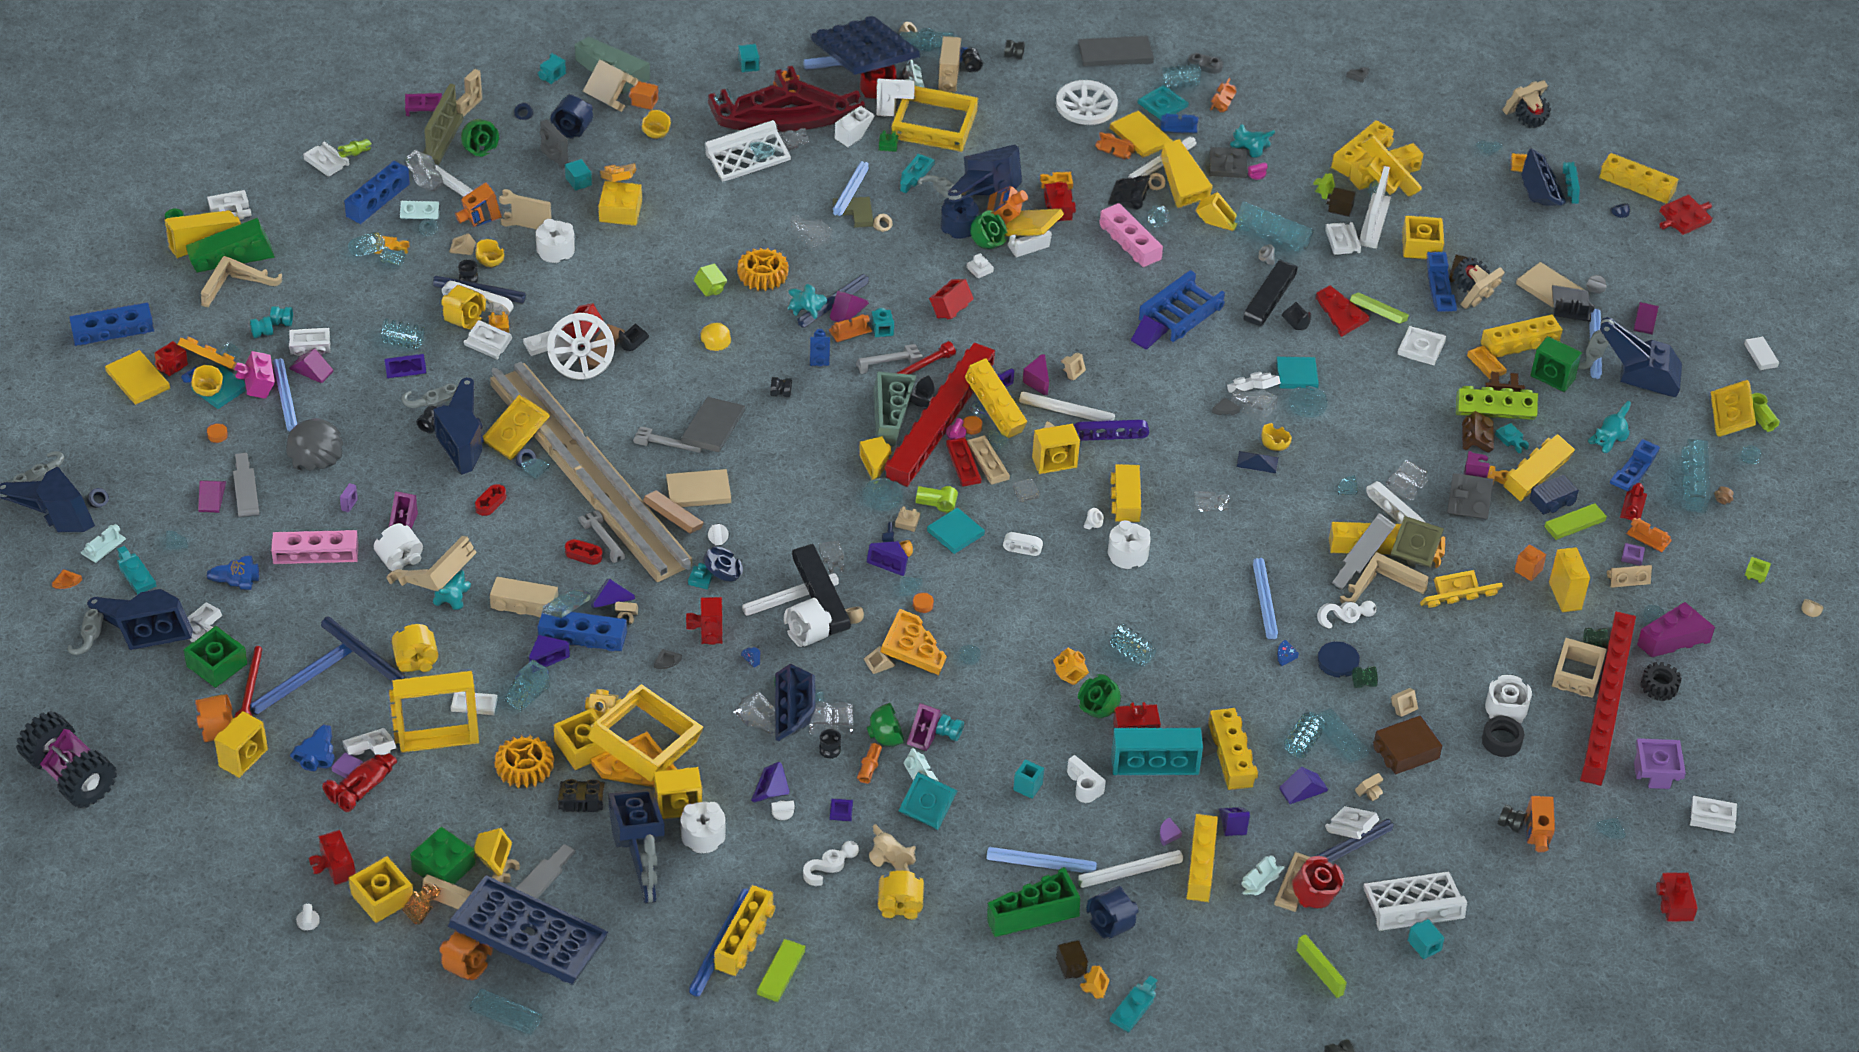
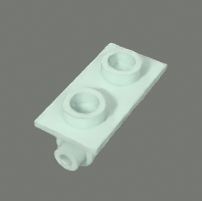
M909 60L902 70L904 79L915 80L914 86L924 87L920 67L913 64L912 60Z
M401 201L400 219L435 220L440 216L439 202Z
M110 525L101 533V537L97 536L90 543H87L81 554L97 563L126 540V538L119 534L120 528L118 525Z
M912 748L904 761V765L912 779L914 780L917 772L939 781L933 771H929L930 766L925 756Z
M1271 855L1264 857L1256 865L1257 869L1253 868L1243 877L1242 885L1246 888L1243 894H1261L1270 882L1279 877V873L1285 867L1276 866V859Z

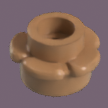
M1722 486L1714 492L1717 502L1725 505L1733 501L1734 493L1731 489Z

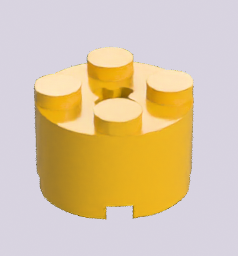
M456 285L448 295L443 296L441 301L444 320L465 329H473L477 321L482 320V317H480L481 312H485L486 309L484 295L461 285Z
M422 624L408 625L404 627L405 630L399 633L397 631L394 633L391 643L399 670L401 672L430 671L433 667L432 665L438 659L434 633Z
M892 871L885 878L884 875L881 876L878 888V908L882 911V916L893 918L895 915H904L907 919H916L918 913L923 909V879L921 877L920 880L915 878V873L909 871Z

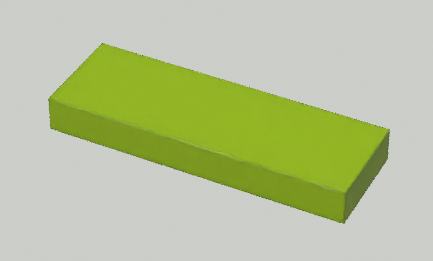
M1359 292L1351 296L1350 301L1399 324L1406 322L1409 317L1408 314Z
M1594 503L1545 522L1544 527L1557 540L1606 521L1607 516Z
M1307 935L1299 937L1296 951L1337 998L1343 996L1346 980Z
M784 939L757 989V995L779 1002L805 953L806 946Z

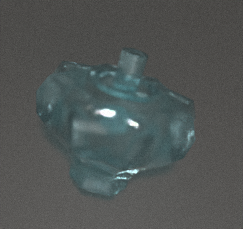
M1153 205L1147 211V221L1153 227H1163L1169 221V211L1163 205Z

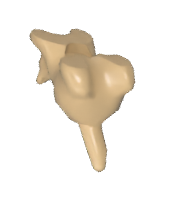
M874 824L873 832L876 836L873 840V850L869 853L870 861L875 866L880 867L883 863L888 862L893 865L896 871H909L908 865H913L916 862V847L906 848L902 846L892 835L883 833Z

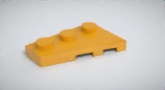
M635 163L624 166L608 165L604 167L605 170H600V176L612 182L630 179L636 171Z
M189 336L187 339L180 338L177 345L234 370L237 364L234 362L235 357L223 353V356L215 353L217 349L205 345L203 348L197 345L199 341Z

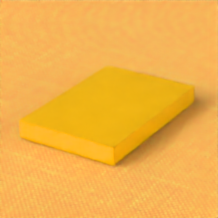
M1139 110L1110 123V129L1121 139H1127L1133 143L1134 150L1143 158L1162 150L1165 143L1172 141L1171 138Z
M1062 209L1023 210L1019 216L1006 224L1007 233L1005 236L1044 235L1064 215Z
M140 350L105 366V371L135 405L170 389V383Z
M1748 380L1710 392L1715 430L1718 437L1756 425L1751 386Z
M519 394L483 435L484 443L512 461L550 415L547 411Z

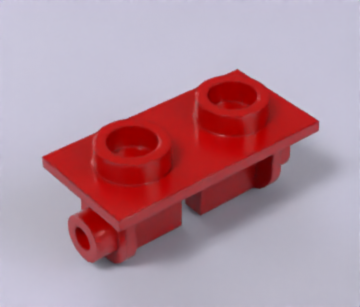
M1636 483L1632 486V490L1627 491L1620 518L1633 520L1634 518L1641 519L1647 497L1641 483Z

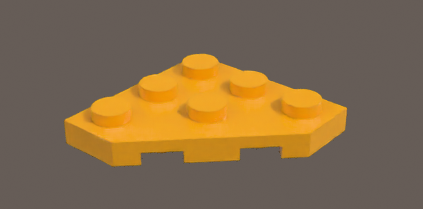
M899 609L880 652L939 675L947 656L943 651H939L936 646V640L930 631L924 629L922 626L923 621L919 616Z
M648 732L627 741L651 759H655L663 752ZM607 751L591 758V765L602 779L655 787L654 780L650 782ZM672 764L666 770H676L677 768Z

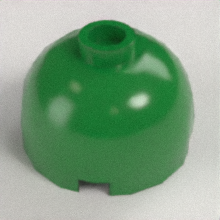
M474 119L468 122L462 129L461 141L468 152L475 156L483 157L490 154L485 152L497 147L499 132L490 121ZM480 146H485L483 151L479 150Z
M991 210L979 214L972 221L970 227L973 241L980 248L988 250L1003 245L1006 242L1004 238L1007 233V228L1002 218L998 214L994 215L991 213L993 212Z
M1097 674L1098 677L1087 679L1081 686L1078 693L1079 707L1089 716L1105 718L1112 715L1115 708L1120 705L1121 692L1118 685L1107 675Z
M891 702L876 708L870 716V726H867L870 738H875L878 744L884 747H893L904 743L900 723L896 716L893 715L895 710Z

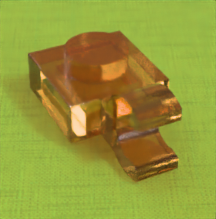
M425 884L420 893L414 892L402 910L414 924L420 925L432 909L429 902L435 899L441 890L436 885H433L431 888L428 884Z

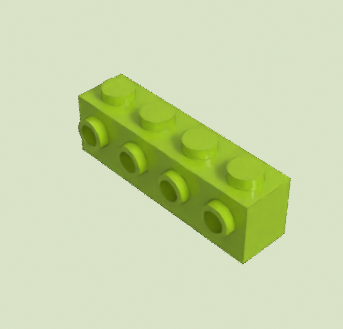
M1462 386L1456 392V415L1469 416L1474 411H1477L1485 417L1534 420L1537 417L1538 393H1533L1532 390L1513 392V389L1503 388L1501 391H1495L1492 387H1482L1480 390L1474 389L1473 386Z

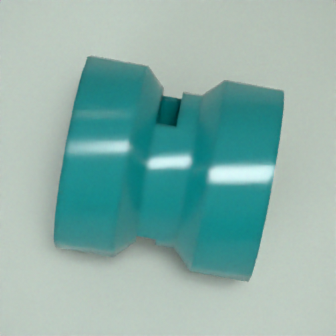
M272 306L270 312L272 325L278 326L283 324L284 326H292L293 308L285 307L282 309L279 306Z
M270 316L263 317L260 321L257 319L250 320L254 339L260 338L261 334L273 335Z
M943 714L937 724L936 734L940 736L946 735L951 740L958 741L964 728V721L959 719L953 720L950 716Z

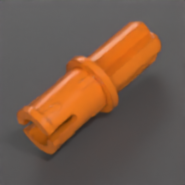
M872 743L867 756L862 759V767L857 775L859 782L870 783L873 772L878 767L877 760L882 750L881 745Z

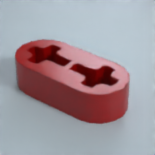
M500 484L490 486L475 501L476 513L481 516L493 513L506 500L505 487Z
M576 539L565 543V555L570 559L590 565H596L603 559L602 549L597 545Z

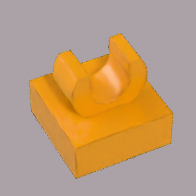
M502 311V315H495L492 312L489 315V325L509 333L508 314Z
M1092 966L1090 973H1086L1083 976L1086 983H1081L1080 987L1084 992H1091L1095 998H1104L1110 980L1101 966Z

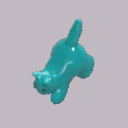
M1240 124V127L1233 133L1235 140L1230 142V146L1237 149L1247 148L1251 157H1260L1263 154V148L1270 147L1269 137L1275 134V130L1250 132L1244 128L1243 124Z
M809 284L804 285L803 291L798 289H790L788 291L789 295L793 297L790 300L788 310L792 309L794 315H798L801 310H806L816 319L817 312L827 303V298L824 295L815 294V288Z
M1627 401L1617 414L1608 415L1603 420L1601 428H1597L1596 433L1588 439V443L1601 445L1602 452L1608 453L1616 440L1625 441L1630 433L1625 415L1630 408L1631 402Z
M463 570L458 571L443 588L435 591L434 605L440 606L444 603H449L453 610L463 608V593L467 592L471 587V583L465 581Z

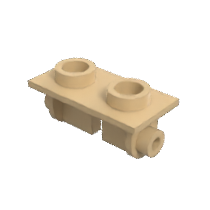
M1652 565L1611 568V570L1607 571V577L1611 578V587L1651 584Z

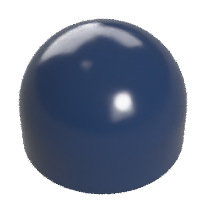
M520 103L515 107L514 115L518 119L528 120L533 116V109L527 103ZM521 110H528L527 115L524 117H520L519 112Z
M1624 203L1611 207L1612 214L1619 218L1628 217L1630 214L1629 204Z
M530 449L521 450L515 458L516 464L525 469L532 467L537 461L535 453ZM522 456H529L532 460L531 464L523 463Z
M95 488L87 495V503L95 508H101L109 501L108 493L102 488ZM93 496H102L104 498V502H95Z

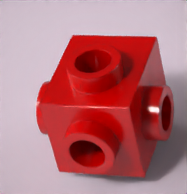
M174 341L154 353L155 366L160 372L163 371L169 377L188 365L186 350Z

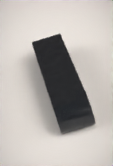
M1279 259L1246 308L1243 320L1262 327L1295 278L1298 266Z
M809 544L793 549V561L811 599L816 598L824 611H827L831 616L832 621L829 623V635L849 630L851 628L849 616L815 546Z

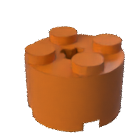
M227 694L195 701L198 713L200 712V715H197V723L199 728L204 729L202 730V735L205 743L214 741L217 734L223 731L233 719L231 713L233 709Z
M455 930L448 941H444L441 944L442 966L445 970L464 979L475 980L487 968L488 963L485 961L488 955H492L493 948Z

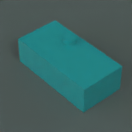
M1114 728L1111 749L1112 774L1199 775L1203 752L1201 728Z

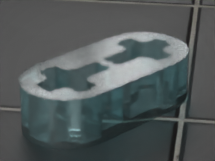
M373 232L352 239L348 244V249L354 256L361 257L380 251L385 245V240L379 233Z

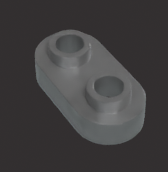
M1194 53L1188 57V66L1192 69L1212 74L1222 71L1223 62L1217 57H1210L1200 53Z

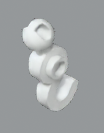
M1365 601L1361 606L1353 602H1345L1341 606L1327 603L1320 607L1317 618L1323 627L1332 628V623L1327 620V613L1330 610L1342 621L1353 623L1359 619L1360 614L1366 617L1373 616L1376 613V605L1372 601Z
M847 841L842 845L841 851L835 849L828 850L823 854L822 860L814 859L808 861L803 868V878L806 883L813 886H821L823 884V877L821 875H813L811 872L814 870L831 873L841 871L844 867L845 858H853L858 854V845L853 841Z

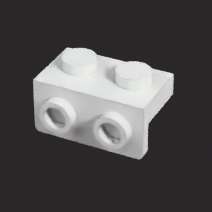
M329 328L289 330L290 354L301 356L313 349H316L320 355L330 353Z

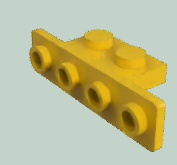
M1374 135L1362 142L1361 146L1372 157V160L1365 169L1378 183L1380 182L1384 166L1390 167L1386 191L1390 195L1396 191L1398 186L1410 197L1421 191L1422 186Z
M1474 570L1439 576L1433 579L1437 595L1425 597L1420 604L1421 606L1428 605V608L1439 606L1440 602L1447 601V604L1459 602L1461 598L1473 600L1482 594L1490 597L1498 594L1503 585L1502 583L1479 587Z

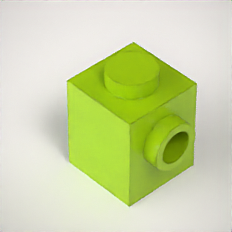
M711 264L699 269L694 282L703 294L708 297L720 294L724 290L723 287L727 279L716 264Z

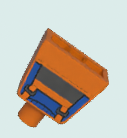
M487 182L461 199L464 209L455 213L459 223L469 219L474 227L502 218L496 195Z
M1009 186L989 196L986 211L991 210L993 211L991 213L994 215L998 214L1006 225L1019 216L1022 203L1028 200V196L1024 190L1018 192L1012 186Z
M1531 796L1525 818L1527 843L1535 844L1537 852H1546L1549 850L1548 845L1555 832L1553 797Z

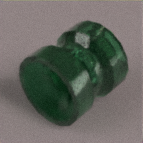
M1585 628L1583 643L1606 649L1608 646L1607 628H1599L1598 630Z
M1368 666L1366 669L1353 667L1352 681L1354 688H1362L1364 685L1376 687L1378 684L1376 667Z

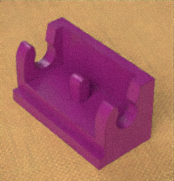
M442 93L405 94L406 117L410 116L411 111H435L442 98Z
M1468 451L1463 475L1487 478L1490 464L1480 462L1479 460L1487 461L1488 456Z

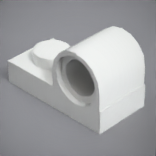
M1074 755L1068 759L1067 773L1071 779L1077 780L1075 795L1080 802L1090 803L1104 794L1106 782L1104 778Z

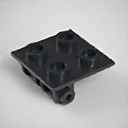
M1150 175L1116 180L1108 204L1131 202L1134 209L1142 208V201L1145 200L1147 190L1149 189Z
M1552 285L1554 316L1591 322L1590 312H1594L1595 306L1589 302V291Z
M567 779L561 781L558 795V810L574 812V802H576V812L579 811V802H582L583 812H585L586 802L587 812L603 810L602 800L605 782H600L596 779L588 781Z

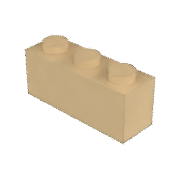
M496 577L490 593L492 609L516 612L521 615L528 614L539 618L543 608L556 609L558 603V587Z

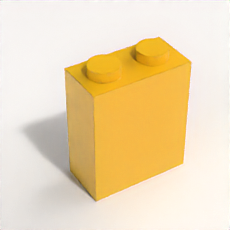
M1577 547L1558 549L1549 584L1562 612L1582 610L1590 575Z

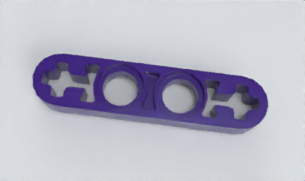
M1145 420L1090 421L1074 424L1080 441L1146 438L1149 435L1148 423ZM1119 428L1125 429L1122 432H1116V430ZM1099 429H1105L1102 433L1096 432Z

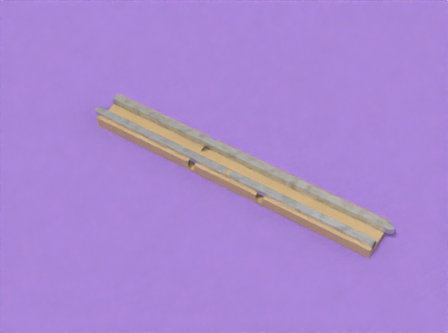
M519 362L514 364L515 371L506 375L497 368H492L491 386L508 407L520 394L549 413L550 417L533 436L594 509L601 513L605 522L656 582H660L685 569L690 570L692 567L690 555L589 437L584 436L583 430L525 363Z

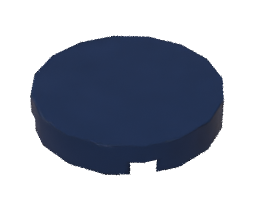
M712 547L704 555L703 561L706 568L717 578L732 582L736 581L743 573L741 561L739 559L736 560L733 557L734 554L725 548Z
M1334 641L1326 643L1321 647L1317 660L1323 672L1340 678V676L1346 675L1345 677L1351 676L1357 671L1360 655L1351 645Z

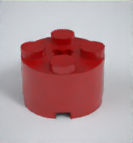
M894 65L860 73V90L865 98L877 99L878 79L896 80V67Z
M1310 857L1292 879L1293 891L1303 907H1327L1343 886L1344 876L1337 864L1333 865L1328 862L1329 859L1326 857Z

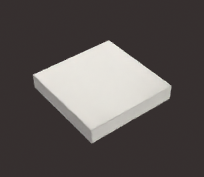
M1409 326L1397 355L1435 365L1446 341V336Z

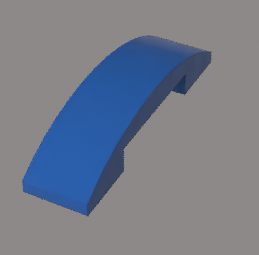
M1427 252L1428 279L1434 306L1437 311H1456L1455 296L1451 292L1448 277L1449 265L1446 252Z
M1642 439L1625 466L1612 477L1610 484L1625 491L1632 490V486L1641 480L1654 461L1660 447Z

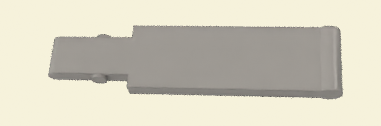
M248 453L235 454L237 470L233 471L238 515L239 517L260 515L254 468L249 469Z
M1379 513L1343 560L1345 566L1340 569L1332 584L1342 590L1349 580L1353 578L1355 572L1360 574L1396 524Z
M563 844L556 853H553L549 860L544 858L515 889L538 898L562 873L561 867L567 863L576 850Z

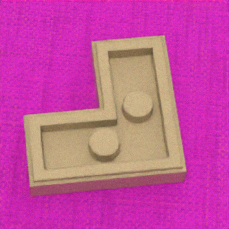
M474 69L464 78L465 93L456 101L457 113L463 114V117L482 100L481 74L477 69Z

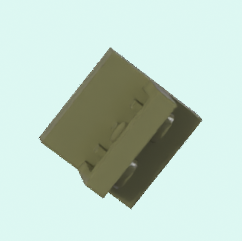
M1404 516L1391 556L1407 560V565L1414 568L1416 564L1431 568L1444 528Z

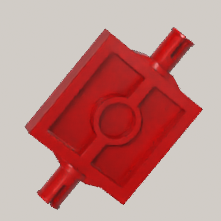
M1688 194L1661 206L1659 212L1666 220L1660 222L1659 226L1662 230L1671 226L1683 235L1711 223L1712 217L1706 210L1711 209L1712 204L1707 201L1700 205Z

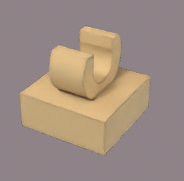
M1075 353L1071 357L1066 356L1061 360V363L1065 365L1063 370L1067 373V377L1070 380H1075L1086 371L1083 356L1080 353Z
M903 506L896 519L895 527L915 532L920 519V513L916 509L912 511L906 510Z
M616 602L615 611L618 614L617 618L622 619L623 616H629V624H633V615H638L639 607L637 603Z
M1408 688L1391 697L1392 706L1395 707L1396 714L1400 717L1418 709L1414 689Z
M1379 773L1361 782L1355 789L1356 793L1359 796L1367 793L1371 801L1378 799L1383 794L1382 789L1378 786L1383 781V778Z

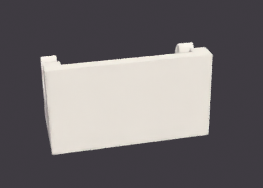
M1049 230L1044 235H1027L1015 239V235H1011L1007 245L1015 257H1019L1049 247L1052 233Z

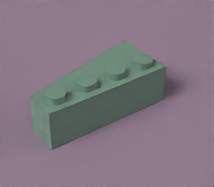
M587 37L575 44V60L592 73L599 60H602L635 77L640 82L650 80V63L591 37ZM626 82L621 94L623 95L630 91L634 85Z
M877 372L874 384L875 438L882 436L886 444L889 443L890 446L896 445L913 392L916 375Z

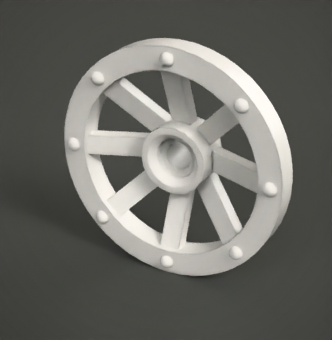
M1079 80L1066 84L1059 90L1056 98V107L1063 117L1084 125L1106 122L1115 115L1118 105L1117 96L1111 88L1090 80ZM1081 89L1082 97L1078 98L1072 91ZM1087 89L1097 91L1093 97L1087 95ZM1103 94L1108 98L1096 103ZM1067 95L1074 103L1064 101L1063 99ZM1111 105L1108 110L1100 109Z
M574 313L559 320L552 328L547 341L548 355L555 369L562 375L576 380L591 379L604 372L611 363L615 350L613 335L609 327L600 318L587 313ZM579 321L593 323L585 337H582ZM572 322L574 323L576 334L575 339L561 330ZM599 327L606 339L590 343L589 341ZM557 335L570 343L571 346L554 348ZM584 345L585 349L579 351L578 346ZM607 345L605 358L591 351L593 348ZM573 353L564 366L556 357V354ZM586 356L601 364L589 371ZM578 357L581 360L583 372L569 370Z

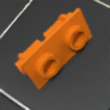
M1230 78L1226 83L1222 82L1216 91L1218 93L1211 100L1213 104L1210 110L1214 107L1220 112L1228 109L1231 100L1236 94V87L1229 84Z
M1099 133L1101 141L1097 140L1095 145L1098 150L1110 154L1112 149H1115L1113 152L1114 156L1130 159L1131 154L1134 153L1133 143L1127 139L1116 138L1110 133Z
M861 314L851 318V322L848 319L838 323L835 322L829 329V332L836 342H840L872 332L867 324L870 322L868 315Z
M1640 518L1632 520V527L1626 533L1661 553L1672 541L1668 532H1664L1656 527L1652 530L1650 529L1651 525Z

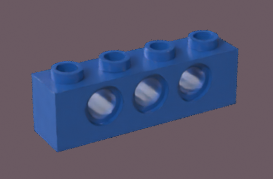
M396 161L390 163L344 200L346 217L359 224L364 222L410 185L409 168Z
M148 302L69 316L75 346L154 332Z
M543 608L538 624V635L564 640L569 645L600 648L608 651H622L627 634L626 619Z

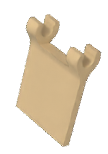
M599 60L583 92L622 112L625 105L616 100L626 82L636 86L638 79Z
M503 189V196L499 197V201L504 205L511 204L512 213H504V219L501 218L502 226L518 225L538 229L540 225L544 224L546 219H551V202L518 196L508 189Z

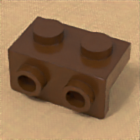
M1474 411L1471 415L1464 418L1462 422L1463 449L1468 450L1472 445L1487 453L1494 449V422L1489 417Z

